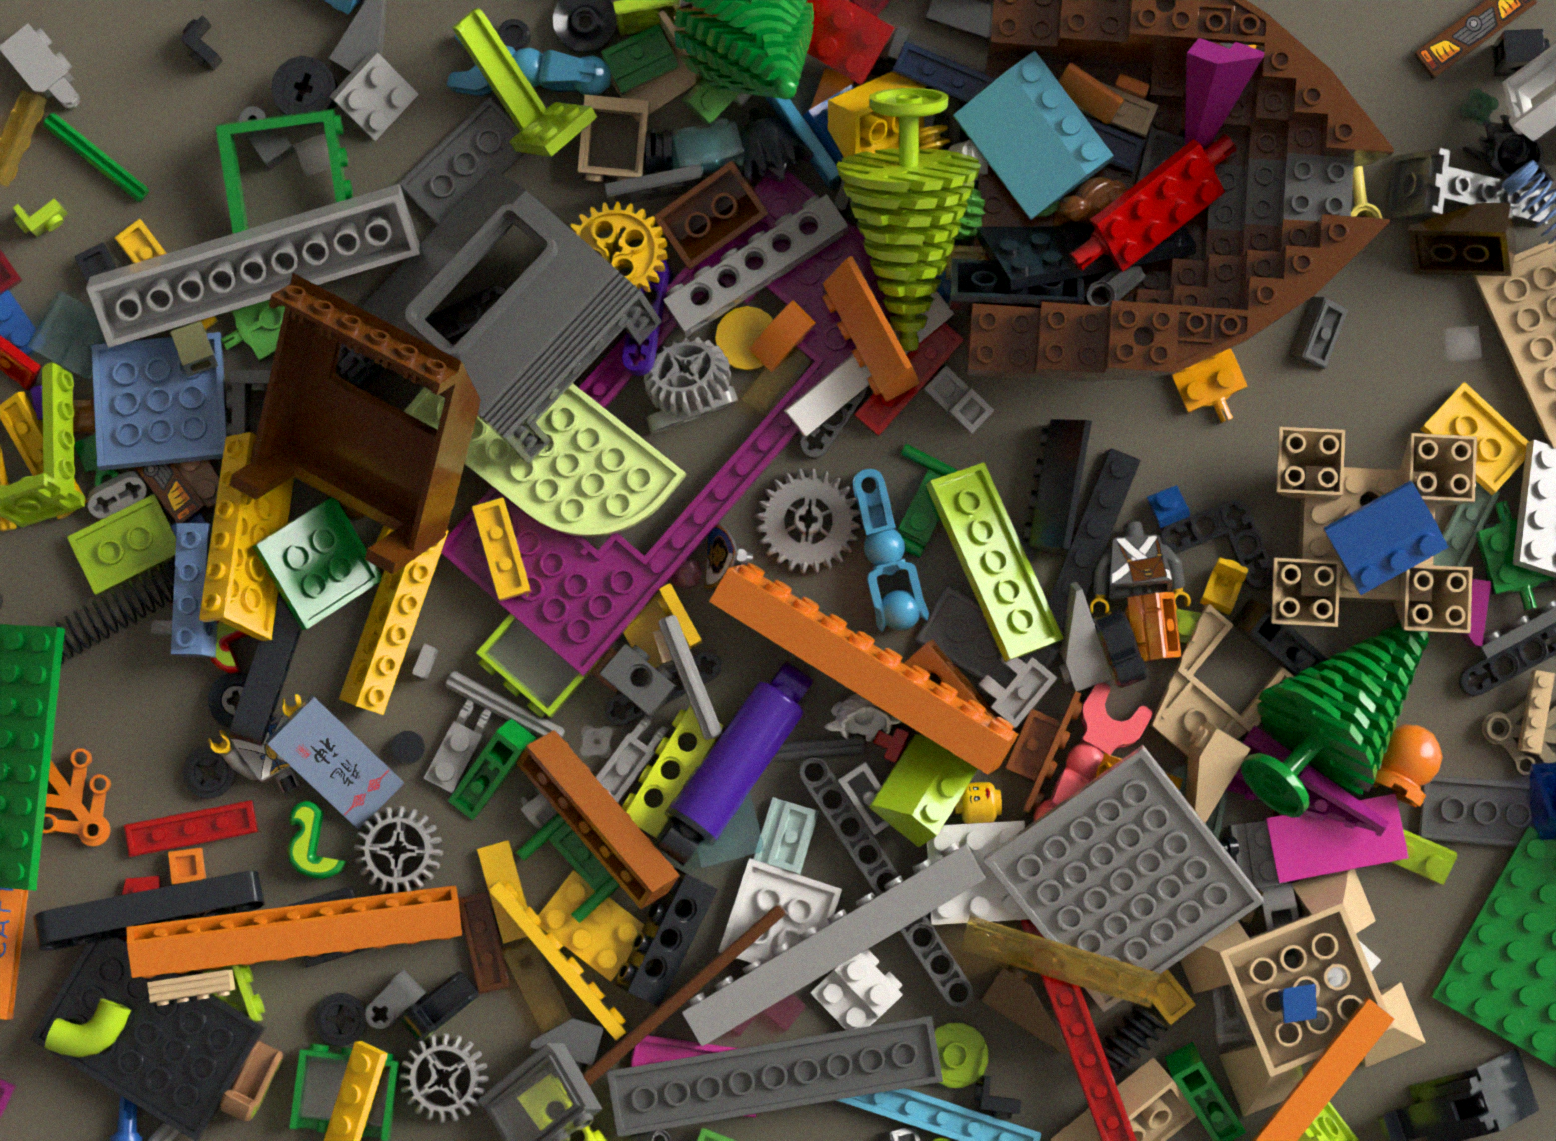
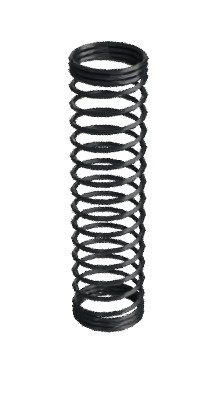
M168 557V560L166 559L162 562L171 583L164 575L160 566L156 564V568L166 584L171 600L160 588L151 571L147 569V573L159 594L162 605L150 592L141 575L138 574V579L149 597L152 609L143 600L132 580L128 581L138 598L144 615L133 604L122 585L119 586L132 610L134 620L125 611L114 591L110 590L122 613L125 625L115 615L105 596L101 595V599L111 614L116 630L105 619L97 603L92 600V604L104 624L107 636L97 626L87 607L83 605V610L94 627L98 641L90 634L78 612L74 610L73 613L84 630L89 646L77 634L68 616H64L65 621L77 640L80 652L64 634L70 656L63 650L61 665L64 664V656L68 659H73V651L82 655V645L86 649H91V640L96 644H100V634L105 639H109V629L113 633L118 634V624L127 629V618L132 623L137 624L136 613L145 619L147 615L146 609L151 613H155L154 602L160 608L165 607L164 598L169 603H173L175 575L173 559ZM55 621L56 626L62 628L60 623Z

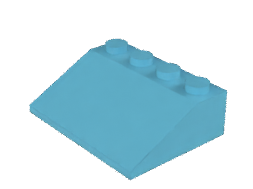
M1033 51L1008 69L953 114L955 120L1030 220L1107 166L1114 156L1036 51Z

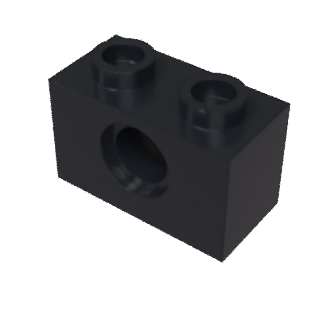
M1543 29L1504 30L1493 44L1494 76H1512L1550 48L1549 39L1544 38Z

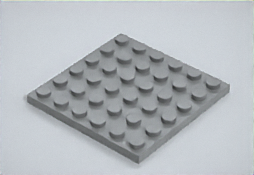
M1144 745L984 857L985 864L1103 1012L1264 903V898Z

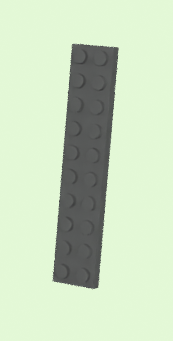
M932 1016L607 1071L617 1137L943 1082Z

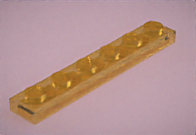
M970 916L961 945V950L1150 1008L1160 978V973L974 916Z

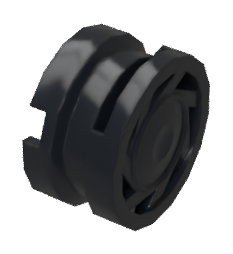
M655 129L646 130L647 173H655L656 170H663V172L673 170V129H664L663 132H656ZM652 147H655V155H652Z

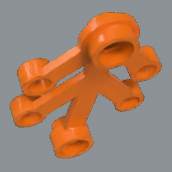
M79 748L74 750L70 757L71 763L74 765L71 786L54 763L50 761L48 780L59 795L47 794L46 807L71 810L78 821L58 820L52 814H45L44 819L47 817L51 818L53 826L49 830L43 827V833L58 831L78 834L84 844L99 846L107 841L111 831L108 820L103 817L106 794L111 788V781L107 776L101 774L92 777L90 788L94 794L89 813L82 803L87 767L92 762V755L88 750ZM84 752L87 760L84 764L80 765L76 761V756L78 753ZM99 778H103L106 782L105 788L101 791L95 787V782ZM91 824H96L99 828L98 834L95 836H91L88 833V827Z

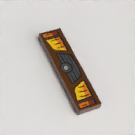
M1486 0L1416 51L1414 55L1434 80L1532 8L1537 1Z
M174 463L135 467L177 523H188L207 508Z

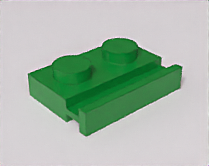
M659 24L601 51L622 95L680 67Z

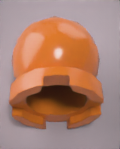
M1403 724L1396 727L1390 737L1389 745L1372 787L1377 789L1379 784L1393 790L1392 794L1396 793L1398 801L1413 807H1420L1426 797L1420 787L1430 783L1440 769L1443 758L1440 745L1434 734L1418 725Z

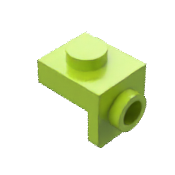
M55 198L32 216H29L18 203L12 207L18 214L14 220L25 234L31 231L37 237L47 230L51 232L57 229L64 222L63 217L68 214Z

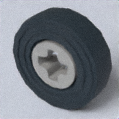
M245 672L222 675L213 683L209 692L208 706L211 715L220 725L229 729L236 712L235 705H229V699L234 698V692L237 691L241 696L248 676Z

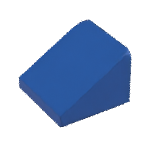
M1315 984L1278 990L1284 1023L1317 1019Z

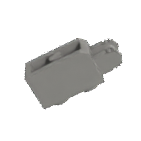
M27 23L0 45L1 52L40 98L50 99L54 95L66 109L77 108L81 101L79 100V94L70 85L74 78L68 70L72 66L61 52L56 55L53 54L48 47L52 41L41 28L35 31Z

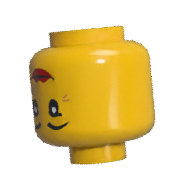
M991 782L969 783L954 807L955 814H961L965 824L995 822L997 815L1002 814L1000 789H995Z

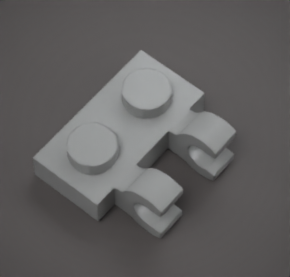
M1001 656L999 661L1016 674L1013 680L1004 689L989 675H986L978 686L996 699L990 708L1016 728L1055 682L1057 677L1033 657L1025 664L1019 658L1005 662Z

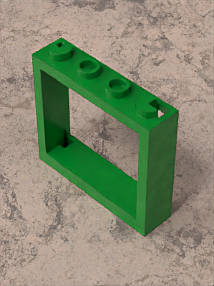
M334 108L223 123L216 126L233 234L249 229L234 139L235 133L324 122L336 203L353 198L351 179L345 180L343 168L348 167L346 147L340 148L338 136L344 134L341 116H335Z

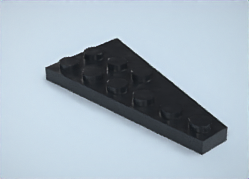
M1094 226L977 227L976 238L1011 291L1118 269L1111 257L1104 253L1085 267L1083 271L1079 270L1070 258L1069 254L1071 252H1074L1092 238L1091 234L1095 230ZM1181 226L1130 267L1196 254V242L1187 229Z

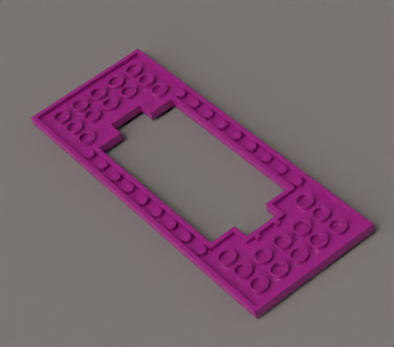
M789 171L785 175L784 182L781 183L764 177L754 189L769 215L691 270L685 266L667 287V292L680 283L685 286L695 279L693 277L694 274L706 266L713 268L721 263V257L734 248H737L738 251L749 244L748 240L756 233L763 230L765 233L776 227L775 222L788 213L795 215L803 210L802 205L810 198L816 196V194ZM844 217L843 219L848 225V234L765 287L786 306L794 300L816 322L802 342L795 346L814 363L645 556L618 533L612 534L601 548L597 550L582 536H574L550 529L534 520L498 490L491 487L476 505L504 497L531 589L530 593L499 601L473 508L446 538L441 554L582 676H585L659 592V589L668 582L799 432V429L784 410L853 354L851 351L857 348L852 338L844 339L837 326V323L842 321L838 312L830 313L822 296L827 294L822 283L845 259L853 256L889 324L891 323L890 317L896 316L895 313L887 311L883 301L889 295L879 290L876 280L880 276L874 274L870 264V259L873 257L866 253L863 245L866 238ZM805 222L800 227V231L805 235H812L818 229V226L813 222ZM780 239L774 243L773 249L783 253L790 248L791 244L785 239ZM751 257L747 260L746 267L750 270H758L762 267L764 261L759 257ZM726 274L719 279V283L725 288H730L736 283V278L733 275ZM760 291L744 300L743 303L748 305ZM697 292L691 299L692 303L697 305L707 293ZM665 304L657 350L678 327ZM626 335L579 387V389L605 409L635 376L627 370L622 361ZM633 343L638 346L639 353L636 359H632V362L635 366H638L639 361H645L641 354V345Z

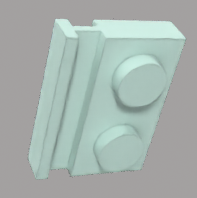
M772 797L753 860L800 874L819 811Z

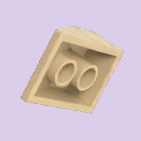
M1207 721L1203 727L1197 726L1189 740L1192 745L1189 748L1185 799L1204 823L1210 817L1251 749Z

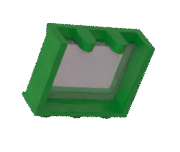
M309 1043V1049H300L289 1129L304 1128L326 1133L352 1048L342 1047L341 1053L328 1051L329 1045ZM393 1053L387 1054L362 1137L381 1138L383 1141L391 1139L401 1060H393Z

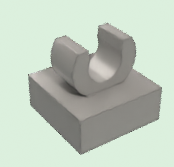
M535 787L534 789L538 795L530 802L525 797H522L521 803L524 807L521 810L530 822L540 830L558 812Z

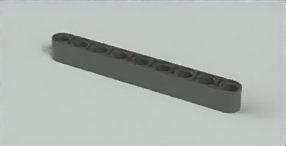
M819 758L805 760L800 767L802 782L876 895H881L884 892L876 884L878 876L882 873H890L894 878L900 875L828 765ZM812 763L819 764L824 770L822 779L817 782H811L805 776L806 767ZM836 791L841 795L842 802L838 808L828 809L824 806L823 796L826 792ZM853 818L858 821L860 830L855 836L848 837L842 833L840 825L844 819ZM865 845H871L877 851V859L872 864H864L858 857L859 850ZM926 915L902 928L900 932L944 999L954 1007L966 1006L972 1000L973 988ZM918 928H926L931 933V941L924 947L917 946L913 941V933ZM943 955L948 959L949 968L945 973L936 974L932 971L931 961L935 956ZM955 983H962L967 988V996L960 1002L953 1001L949 996V989Z

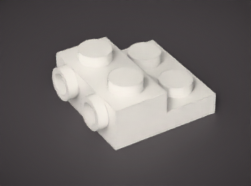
M869 949L836 967L810 992L845 1030L871 1026L903 995L899 991L903 985L890 971L885 976L876 967L880 961Z

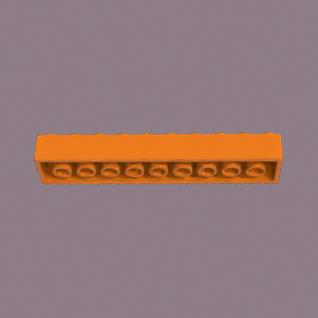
M748 563L747 566L742 564L727 569L709 600L710 603L987 775L1000 767L1019 735L1012 730L1014 726L1010 722L998 716L996 719L989 717L984 713L986 708L974 700L963 701L956 696L958 691L944 682H941L940 685L929 679L930 674L921 667L913 665L910 668L901 662L903 657L889 648H885L884 651L873 644L875 640L862 631L854 633L846 628V621L834 614H830L829 617L818 610L820 606L807 597L799 599L791 594V587L779 580H775L774 583L763 576L765 572L756 565Z

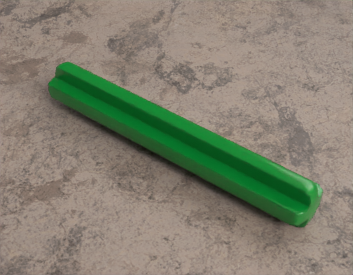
M50 113L45 118L43 126L137 202L145 199L149 189L55 113Z

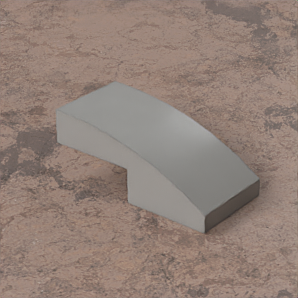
M943 365L922 388L971 434L994 411L991 406L972 388H969L946 365Z

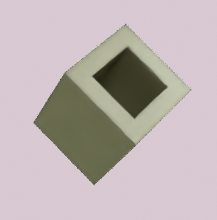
M201 321L179 326L176 330L170 332L188 377L218 366L208 335Z

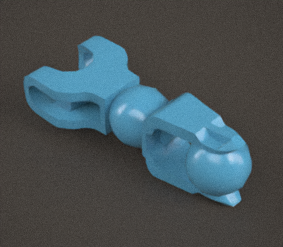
M455 34V39H457V41L459 42V44L462 45V43L460 42V40L458 39V37H457L456 34ZM506 46L532 87L541 85L552 92H579L583 95L596 96L611 85V70L602 58L596 56L578 58L554 50H547V52L542 54L539 50L533 48H523L515 51L513 47ZM476 65L469 71L452 72L448 76L447 87L456 93L483 97L493 92Z
M862 470L854 476L852 487L864 533L867 535L864 542V553L867 559L875 565L872 567L873 570L868 573L866 579L875 610L876 626L881 632L884 631L886 626L897 631L907 630L913 627L919 618L927 621L929 612L922 596L915 565L902 559L905 551V542L901 534L894 529L896 527L884 478L877 470ZM866 477L872 478L876 483V488L872 493L864 492L861 487V483ZM905 569L912 593L906 590H894L881 600L876 580L877 576L882 574L894 575L896 571Z

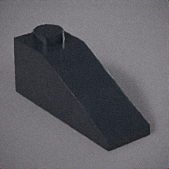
M1251 598L1231 622L1234 625L1233 627L1294 676L1305 669L1328 660L1290 625L1271 624L1272 609Z

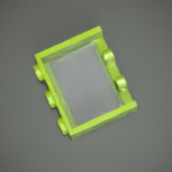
M511 613L476 652L482 658L478 664L492 676L496 671L506 679L502 685L516 697L523 693L531 700L527 706L540 718L545 714L552 718L602 660L600 658L589 672L582 676Z

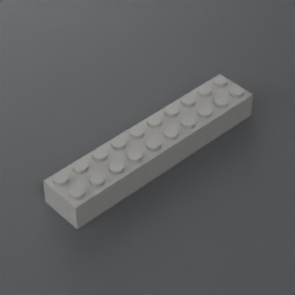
M400 184L91 276L86 289L109 348L269 300L271 294L290 284L292 273L319 285L419 255L420 243Z

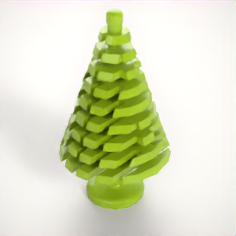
M896 88L870 94L869 106L873 111L886 116L899 117V149L875 150V153L865 151L854 154V156L849 155L842 158V162L838 161L836 165L839 176L845 181L843 188L846 196L850 197L853 201L850 204L854 216L859 218V223L856 222L859 232L866 238L864 239L865 243H863L866 253L873 257L870 259V264L874 274L880 276L876 280L879 290L889 295L883 300L887 311L896 314V316L890 317L892 327L897 331H901L899 343L904 351L909 352L915 351L919 347L917 331L924 329L928 320V316L920 313H925V311H929L934 297H931L930 294L938 290L942 281L935 279L936 275L940 276L946 270L948 262H946L947 258L945 257L952 252L955 242L952 238L957 236L962 224L959 219L966 212L968 206L967 199L972 195L974 189V182L972 181L978 177L981 167L979 160L970 155L947 150L919 149V117L938 114L946 110L948 106V95L946 93L924 88Z

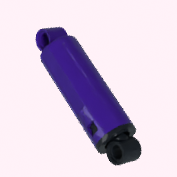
M786 661L770 684L759 681L754 686L701 764L695 768L683 785V789L665 811V815L673 823L658 842L657 848L684 866L701 842L711 847L714 846L728 822L732 820L743 804L747 794L802 717L803 710L797 703L809 689L813 679Z

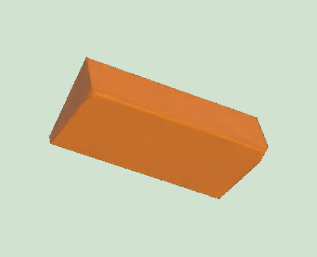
M1069 63L1058 81L1074 103L1105 124H1109L1124 102L1123 97L1073 63Z

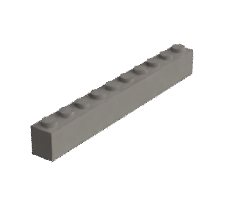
M958 842L941 851L943 858L932 864L930 859H927L913 867L912 869L915 874L908 879L903 880L900 875L886 883L884 887L887 891L875 897L873 892L856 901L858 908L847 914L842 909L827 918L830 925L820 931L815 925L800 934L799 937L802 941L793 947H790L788 942L771 951L774 957L771 960L762 964L760 959L744 967L745 975L734 981L732 976H729L714 985L717 991L710 996L705 997L702 992L688 1000L686 1003L689 1008L684 1010L682 1014L701 1046L718 1038L987 879L968 844L960 847Z

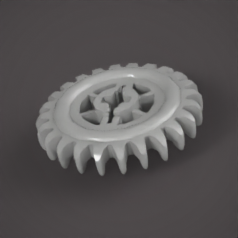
M799 468L797 479L795 480L786 472V484H782L775 479L774 484L777 491L765 489V494L770 501L758 502L759 506L766 510L764 513L755 515L757 519L765 522V524L756 527L757 532L767 534L760 540V544H771L772 546L767 551V555L771 556L778 553L777 565L782 564L787 559L789 561V571H792L797 564H800L801 573L805 574L808 565H811L814 572L818 574L821 563L828 570H831L830 559L833 558L837 562L842 563L843 559L840 551L852 553V549L847 544V541H858V537L851 533V530H857L862 527L861 524L852 521L853 518L860 515L859 510L850 509L856 503V498H845L850 491V487L847 486L839 490V477L829 483L828 471H825L821 478L818 479L815 468L811 469L809 477H805L802 469ZM805 498L804 506L798 510L791 507L794 502ZM816 500H820L829 510L821 512L815 507ZM809 501H812V517L818 520V522L812 523L811 528H809L808 542H805L806 528L804 522L799 521V519L805 518L806 513H808ZM787 510H790L795 514L794 525L785 529V515ZM829 514L832 515L830 533L822 528L823 517ZM796 529L801 534V543L792 539L788 533ZM818 532L826 536L824 540L812 544V536Z

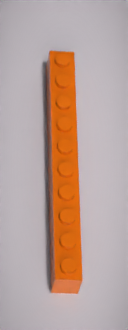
M454 885L127 927V948L132 978H151L160 974H183L191 970L207 968L215 970L230 965H252L256 962L269 960L284 961L301 956L316 957L324 953H347L355 949L384 948L388 945L402 943L416 944L420 941L433 939L448 940L453 937L462 936L457 888Z

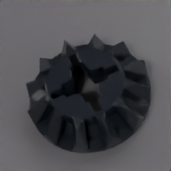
M211 746L201 747L193 751L186 759L183 767V778L186 786L192 793L203 798L222 796L232 787L236 775L235 770L229 766L220 753H215ZM218 761L215 772L221 780L209 778L202 785L205 773L198 765L210 767Z
M336 993L326 997L318 1005L315 1012L314 1023L318 1034L323 1040L332 1045L343 1046L355 1042L364 1033L366 1027L365 1007L355 996L346 993ZM341 1005H343L345 1016L355 1018V1021L345 1023L340 1034L338 1023L327 1020V1017L338 1015Z

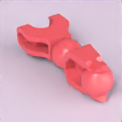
M1105 682L1096 684L1084 701L1079 714L1083 727V736L1079 742L1080 744L1074 746L1069 751L1066 759V768L1059 775L1050 799L1041 802L1036 808L1034 821L1094 780L1104 753L1112 755L1115 749L1126 748L1139 740L1153 715V711L1146 706H1141L1129 720L1122 722L1113 720L1107 714L1105 708L1106 699L1110 693V686Z

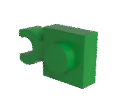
M96 433L75 442L74 446L85 472L89 474L96 471L97 473L95 476L96 486L102 484L106 476L114 478L119 475L113 469L100 471L97 467Z

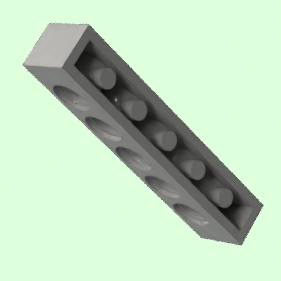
M827 194L821 198L818 195L810 198L802 205L803 210L795 215L788 213L775 222L776 227L765 233L763 230L756 233L748 240L749 244L739 251L737 248L728 251L721 257V263L713 268L710 266L702 268L694 274L693 277L695 279L685 286L680 283L666 293L668 297L663 299L665 307L686 338L849 233L847 223ZM805 222H813L818 226V229L812 235H805L800 231V227ZM785 239L790 242L791 246L786 252L780 253L773 249L774 243L777 240ZM751 257H759L764 263L760 269L750 270L746 267L747 260ZM723 275H733L736 278V283L730 288L720 286L718 282ZM697 292H705L709 295L707 303L701 306L693 304L691 299Z

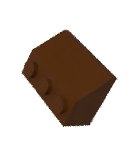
M731 160L653 217L657 224L661 226L662 231L688 269L691 270L769 215V212L754 187L746 180L745 174L738 164Z

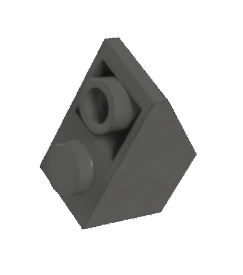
M574 1017L532 1040L530 1048L537 1049L536 1051H538L546 1043H564L578 1068L586 1070L587 1064L591 1066L595 1064L605 1027Z

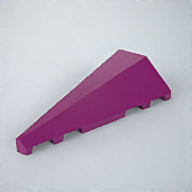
M1198 38L1187 52L1185 145L1194 139L1205 150L1212 144L1214 137L1224 124L1243 89L1263 59L1265 52L1235 42L1228 49Z
M1255 725L1243 742L1244 745L1251 748L1247 756L1262 753L1283 762L1292 753ZM1308 764L1297 775L1309 795V807L1302 815L1323 821L1326 818L1343 822L1345 827L1353 829L1357 826L1375 831V835L1382 836L1389 822ZM1240 766L1225 792L1228 790L1243 794L1245 799L1252 801L1256 798L1259 799L1247 785L1242 776Z

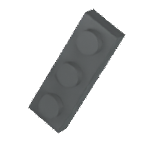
M1556 600L1538 608L1541 614L1530 620L1525 615L1510 623L1512 630L1501 635L1499 630L1484 637V645L1476 649L1481 660L1488 659L1555 623Z

